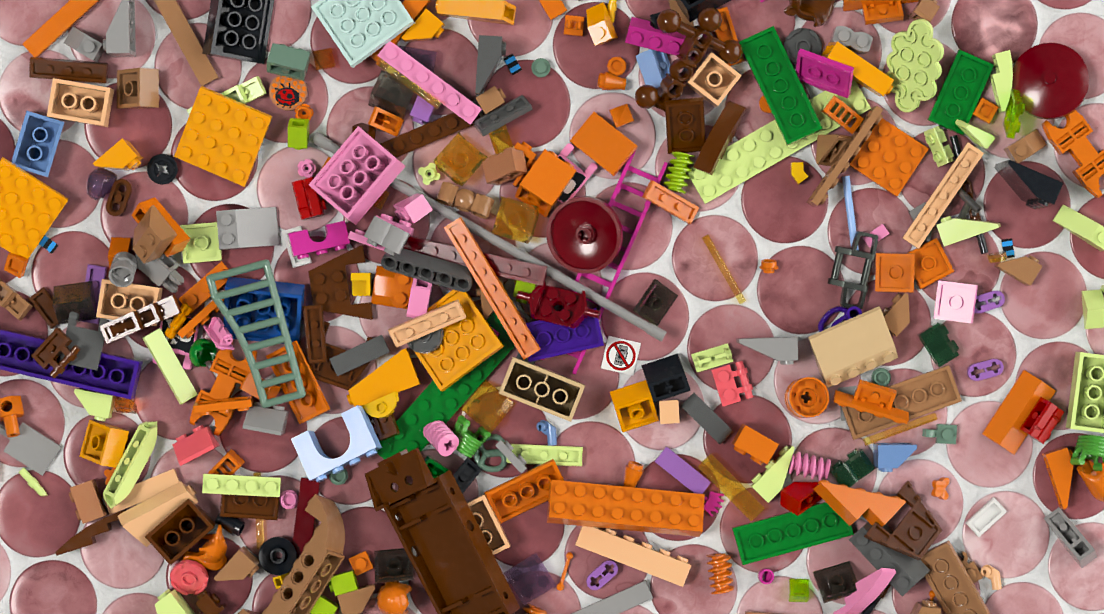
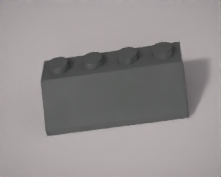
M867 522L849 541L877 570L881 568L895 569L896 574L889 583L903 597L930 570L921 560L918 561L866 539L864 535L872 526ZM887 524L883 526L890 534L893 532Z

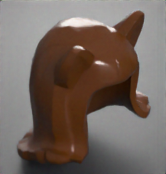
M789 0L790 5L784 9V13L788 16H798L806 21H814L813 26L819 27L830 18L835 1Z

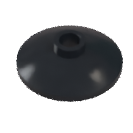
M273 537L266 540L259 550L261 566L272 575L288 573L293 568V564L297 559L294 545L283 537ZM277 552H281V553H282V558H281V559L277 558V556H276V553H277Z

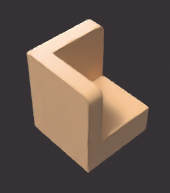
M678 400L658 401L660 424L680 423Z

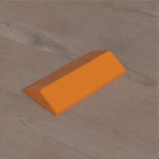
M296 340L292 342L306 396L289 401V404L299 424H302L330 410V407ZM285 346L266 355L267 359L287 354ZM289 361L271 366L276 377L292 373ZM294 380L280 384L284 394L297 391Z
M1023 370L982 432V435L1015 455L1027 436L1026 433L1020 430V427L1040 397L1050 401L1056 390Z
M554 459L484 493L501 524L548 501L551 480H565Z

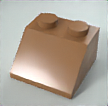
M133 68L117 70V109L159 108V69Z
M154 205L149 208L134 229L133 251L144 264L160 258L177 235Z
M243 546L213 579L216 581L244 580L247 576L251 578L259 570L258 564L260 561Z

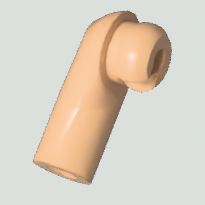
M984 565L980 572L982 576L991 580L992 590L1002 589L1000 572L991 565Z

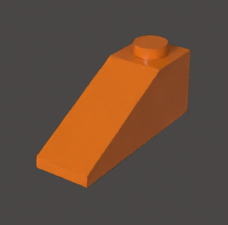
M1064 446L1042 453L1059 507L1063 510L1068 507L1073 465L1070 463L1073 453L1071 449L1068 450Z

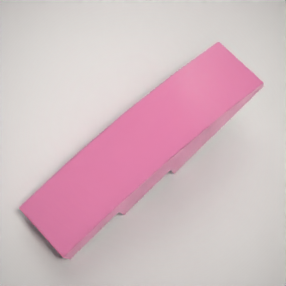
M881 568L856 582L857 591L845 597L846 605L833 612V614L861 613L887 587L896 574L895 569Z

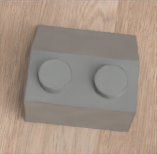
M255 401L252 407H249V410H247L243 429L281 436L285 434L289 411L284 410L285 407L274 405L273 408H263L260 402Z

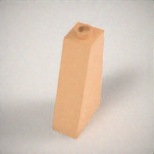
M181 481L124 511L117 517L122 527L147 547L151 543L145 536L188 498L195 504L198 503L195 496L196 491L191 485L186 486Z

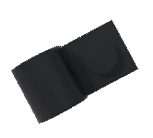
M468 457L453 475L462 494L482 471V468L478 467Z

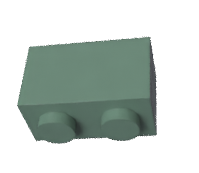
M273 43L267 59V72L304 81L310 63V52L300 48L288 47L284 44Z

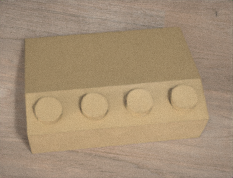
M880 306L808 337L819 373L827 388L838 385L843 381L898 358Z

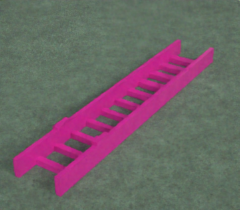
M635 152L627 160L608 204L610 207L613 205L640 217L635 230L621 225L622 231L631 234L632 237L627 248L621 246L620 251L625 253L620 264L611 263L608 265L617 270L612 282L591 273H578L575 281L579 282L580 277L583 276L608 287L609 289L605 296L607 299H609L651 204V202L646 200L644 210L641 213L614 201L621 188L640 197L644 194L622 183L628 170L659 184L668 163L664 162L658 178L629 166ZM601 307L600 310H599V311H601L600 316H599V320H600L601 315H602V313H603V311H604V309H605V308H603V307ZM586 350L568 353V355L578 359L572 371L575 375Z

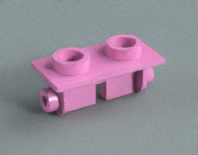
M214 316L211 318L209 326L203 325V328L218 349H235L231 344L233 336L224 327L220 317Z

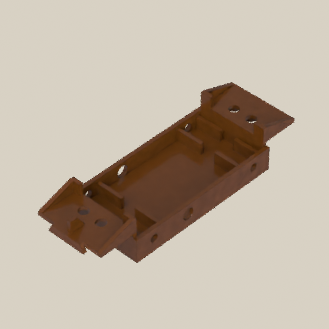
M416 448L410 452L405 449L378 462L377 468L365 473L375 511L377 512L384 508L437 614H513L520 609L451 470L433 478L419 449ZM407 476L412 477V484L407 482ZM393 483H396L398 485V491H395L393 489ZM412 547L416 551V556H414V554L412 553Z

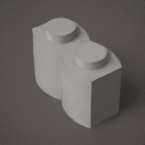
M837 26L833 30L830 42L838 41L854 53L866 54L870 50L873 38L867 33L854 32L848 27Z
M374 216L364 237L368 238L367 243L375 247L378 244L385 247L384 251L392 256L395 253L400 255L410 236L409 233Z

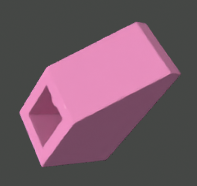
M419 193L393 205L399 220L411 223L417 222L433 210L423 194Z
M413 278L406 317L415 318L427 313L433 283Z

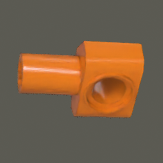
M21 396L0 398V422L4 421L7 437L19 436L20 431L17 418L24 416ZM11 404L12 409L5 412L4 407Z

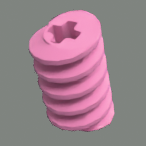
M434 421L427 424L423 429L424 437L442 456H449L457 449L459 439L443 421Z
M797 452L795 456L793 453L788 472L791 474L793 470H796V476H799L802 471L804 478L810 473L811 480L816 475H818V481L822 480L823 477L827 480L831 460L827 459L824 463L823 457H819L816 461L815 455H812L809 459L807 453L802 458L801 452Z

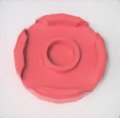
M183 560L172 568L170 582L173 588L183 595H198L207 587L209 575L202 564L192 560Z

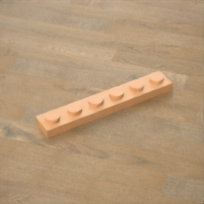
M970 143L965 145L902 237L905 241L919 249L984 153Z

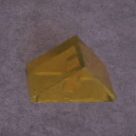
M506 124L489 133L495 154H500L504 152V149L513 147Z

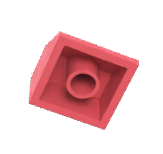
M201 425L193 429L194 433L188 437L185 433L176 438L177 442L172 445L180 466L219 447L210 426L204 428Z

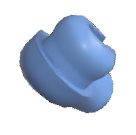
M546 420L538 422L536 425L537 430L547 435L548 446L557 445L555 426Z

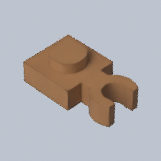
M961 551L963 555L961 562L972 582L975 583L982 579L983 576L974 561L968 563L967 554Z

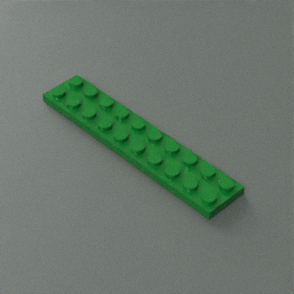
M495 312L486 321L500 333L498 338L504 347L443 392L432 381L396 421L400 434L385 441L379 440L382 448L377 450V454L380 457L386 459L405 449L410 452L418 448L421 452L429 443L423 434L424 427L437 420L443 421L446 424L514 348V343Z

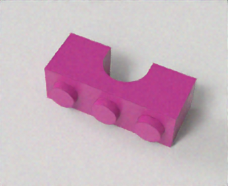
M631 17L625 43L676 56L679 54L680 47L686 36L678 32L672 34L663 33L661 30L650 26V21Z
M345 221L325 225L326 238L322 242L311 240L307 229L289 233L287 236L292 257H297L300 260L308 258L309 254L316 252V255L328 253L327 249L335 248V251L346 249V245L350 244V240L348 239Z

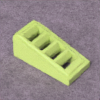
M957 119L955 121L956 125L976 145L984 149H988L995 140L993 135L962 120Z

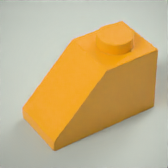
M604 2L586 9L587 26L595 46L603 45L618 38Z
M425 9L401 38L404 42L433 40L434 37L438 39L444 32L443 27L445 25L428 9Z

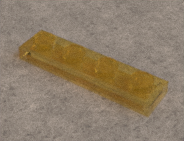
M711 453L697 466L750 521L754 520L765 509Z

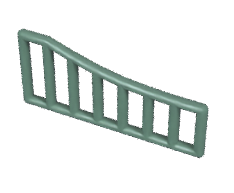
M265 259L208 275L206 280L211 298L230 325L244 352L261 406L267 408L304 398L306 392L270 261ZM261 268L264 269L265 280L221 292L217 291L215 284L217 280ZM269 287L271 294L269 299L229 310L221 300ZM273 305L277 316L240 327L233 318L236 315ZM279 324L281 336L248 344L244 333ZM284 343L287 354L255 362L252 351ZM289 361L292 373L262 381L259 369ZM292 380L295 381L296 392L267 399L264 388Z

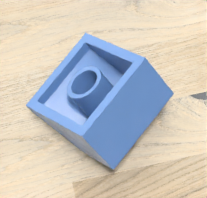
M873 443V466L881 472H893V468H899L917 449V445L913 443Z

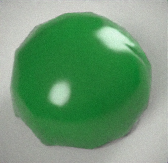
M200 338L192 344L189 350V359L196 367H206L205 362L214 360L217 347L212 340Z

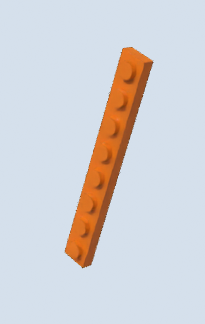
M459 217L443 227L523 360L541 350L463 219Z

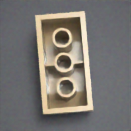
M513 357L499 394L571 422L585 385Z

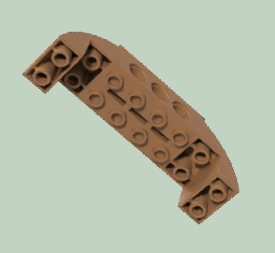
M315 494L308 501L305 511L318 519L321 524L314 530L311 540L304 546V551L296 559L292 570L285 576L280 589L273 595L271 603L262 614H309L345 558L343 555L345 545L344 523L341 513L333 500ZM242 609L238 614H261V613L254 612V611H250V610H247V609Z

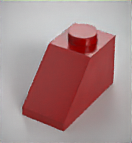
M793 482L789 486L784 487L780 493V505L795 515H800L822 499L814 490L818 482Z

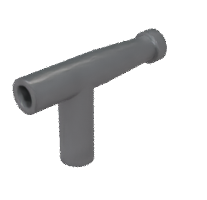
M960 188L957 194L965 203L958 217L966 218L970 209L975 213L980 212L982 208Z

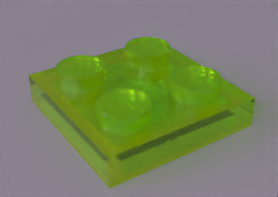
M1011 89L1003 122L1006 137L1015 139V134L1020 131L1021 122L1019 117L1023 115L1025 109L1023 97H1021L1019 90Z

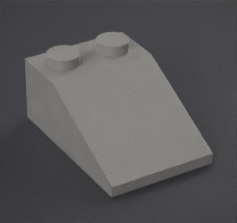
M135 0L121 1L107 30L106 39H103V50L112 57H136Z
M276 207L216 211L219 250L279 245Z
M797 337L736 339L737 343L776 361H780L782 365L794 364L793 361L798 360Z

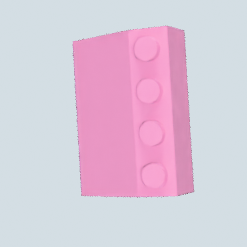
M358 126L310 182L309 186L356 225L405 168V165Z

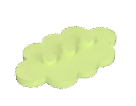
M925 19L913 21L907 31L898 32L892 37L891 47L893 52L886 59L889 68L886 75L894 80L891 84L893 85L891 92L896 93V106L903 112L909 113L919 107L920 101L933 98L937 92L935 80L942 73L939 61L943 58L944 48L939 40L933 38V27Z

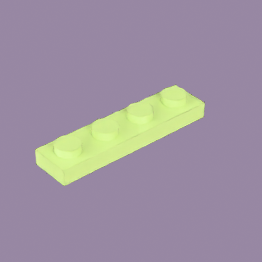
M203 473L202 493L280 497L281 477Z

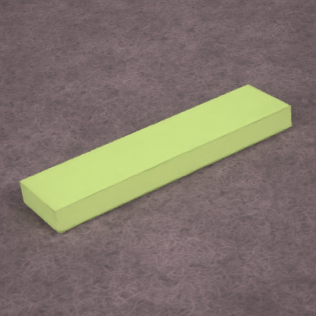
M161 328L144 336L145 344L179 404H183L198 395Z
M511 444L514 448L512 452L516 456L520 454L527 462L526 464L541 465L554 459L556 465L582 466L583 447Z

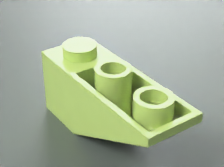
M786 445L778 453L780 456L775 461L772 459L765 466L766 470L762 474L758 473L751 480L753 482L751 486L768 503L782 490L795 449L792 445L789 447Z

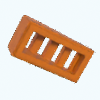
M835 95L821 111L850 134H853L864 120ZM836 103L839 106L833 113L830 112V110ZM843 108L844 112L838 118L836 115ZM847 113L851 114L844 123L842 119ZM853 117H854V118H856L857 120L854 122V124H853V125L851 126V128H850V127L848 126V124L850 123V121H851V120L853 119Z
M230 449L207 474H220L216 470L218 468L225 475H233L245 461L234 450ZM223 462L231 469V472L222 465Z

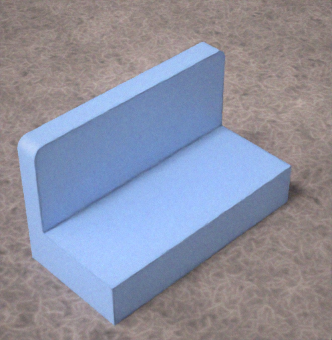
M649 49L636 55V59L645 84L659 88L662 79L666 77V73L669 74L670 63L666 53Z

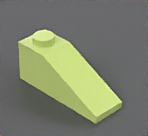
M1062 205L1053 221L1096 249L1104 251V227L1075 210Z
M951 216L940 219L941 223L937 224L944 246L1001 227L998 222L958 217L952 219Z

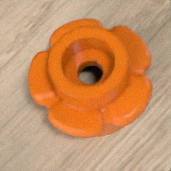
M308 104L298 105L295 108L296 118L311 120L314 112Z
M773 259L761 260L759 268L763 270V273H774V270L778 269L777 261Z

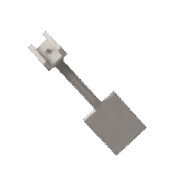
M24 422L19 427L20 435L16 437H7L5 426L0 424V434L10 439L4 452L43 476L62 446Z

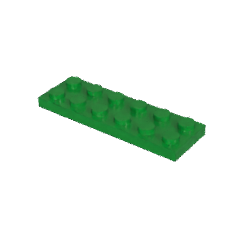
M774 26L739 41L743 54L787 146L821 131L823 128Z
M826 502L813 505L798 516L792 512H787L732 528L742 565L854 535L852 526H849Z

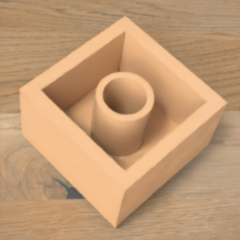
M710 52L686 85L716 108L742 75L714 53Z

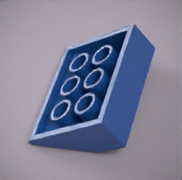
M228 277L225 290L261 280ZM275 281L291 341L297 340L300 345L305 285ZM269 287L225 298L224 304L229 310L271 298ZM274 305L233 316L239 327L277 317ZM224 317V327L232 334L233 339H237ZM279 324L244 333L246 340L262 341L282 335Z

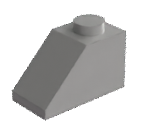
M72 27L64 41V44L95 62H98L104 52L102 43L75 27Z

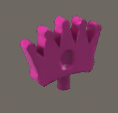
M710 491L708 498H704L706 501L704 509L711 517H713L711 511L718 513L715 507L722 508L717 502H724V500L718 497L724 496L723 493Z

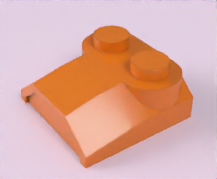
M377 266L371 304L408 309L413 278L388 271L382 266Z

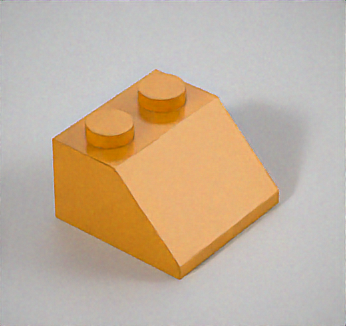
M122 138L93 164L103 169L129 171L130 169L135 170L142 164L140 161L143 157L128 140Z
M646 380L610 391L622 433L659 421Z
M89 420L79 457L102 466L116 468L123 456L129 431Z

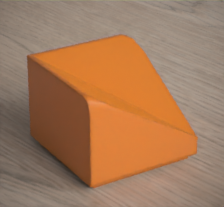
M627 104L609 110L616 128L634 122Z

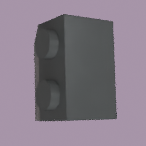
M479 35L476 96L483 93L500 64L502 55H506V42L503 41L502 36Z

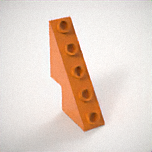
M820 480L814 488L816 493L849 526L862 515L871 525L877 522L883 527L906 503L905 500L898 496L889 497L880 492L871 493L862 488L854 489L844 484H831L827 480Z

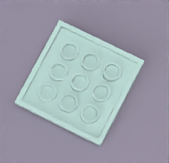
M319 0L311 6L352 68L415 23L400 0Z

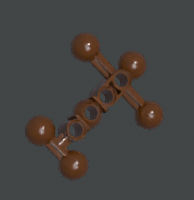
M709 7L703 9L698 15L699 26L694 27L682 22L679 13L675 10L667 9L658 15L657 24L663 33L672 34L678 32L686 36L680 47L679 54L676 55L679 59L674 60L670 64L669 74L666 73V77L660 83V87L663 90L661 96H659L654 86L642 85L635 93V101L638 106L645 109L656 107L665 111L664 101L671 100L672 98L675 99L682 95L683 87L686 86L684 82L692 77L693 67H697L696 64L702 60L708 47L719 52L721 60L725 63L734 64L742 58L743 50L738 41L727 40L723 42L709 33L716 31L721 26L722 17L717 9Z

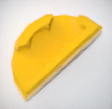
M398 392L390 393L363 405L365 412L371 417L376 418L390 416L394 413L396 404L399 401Z

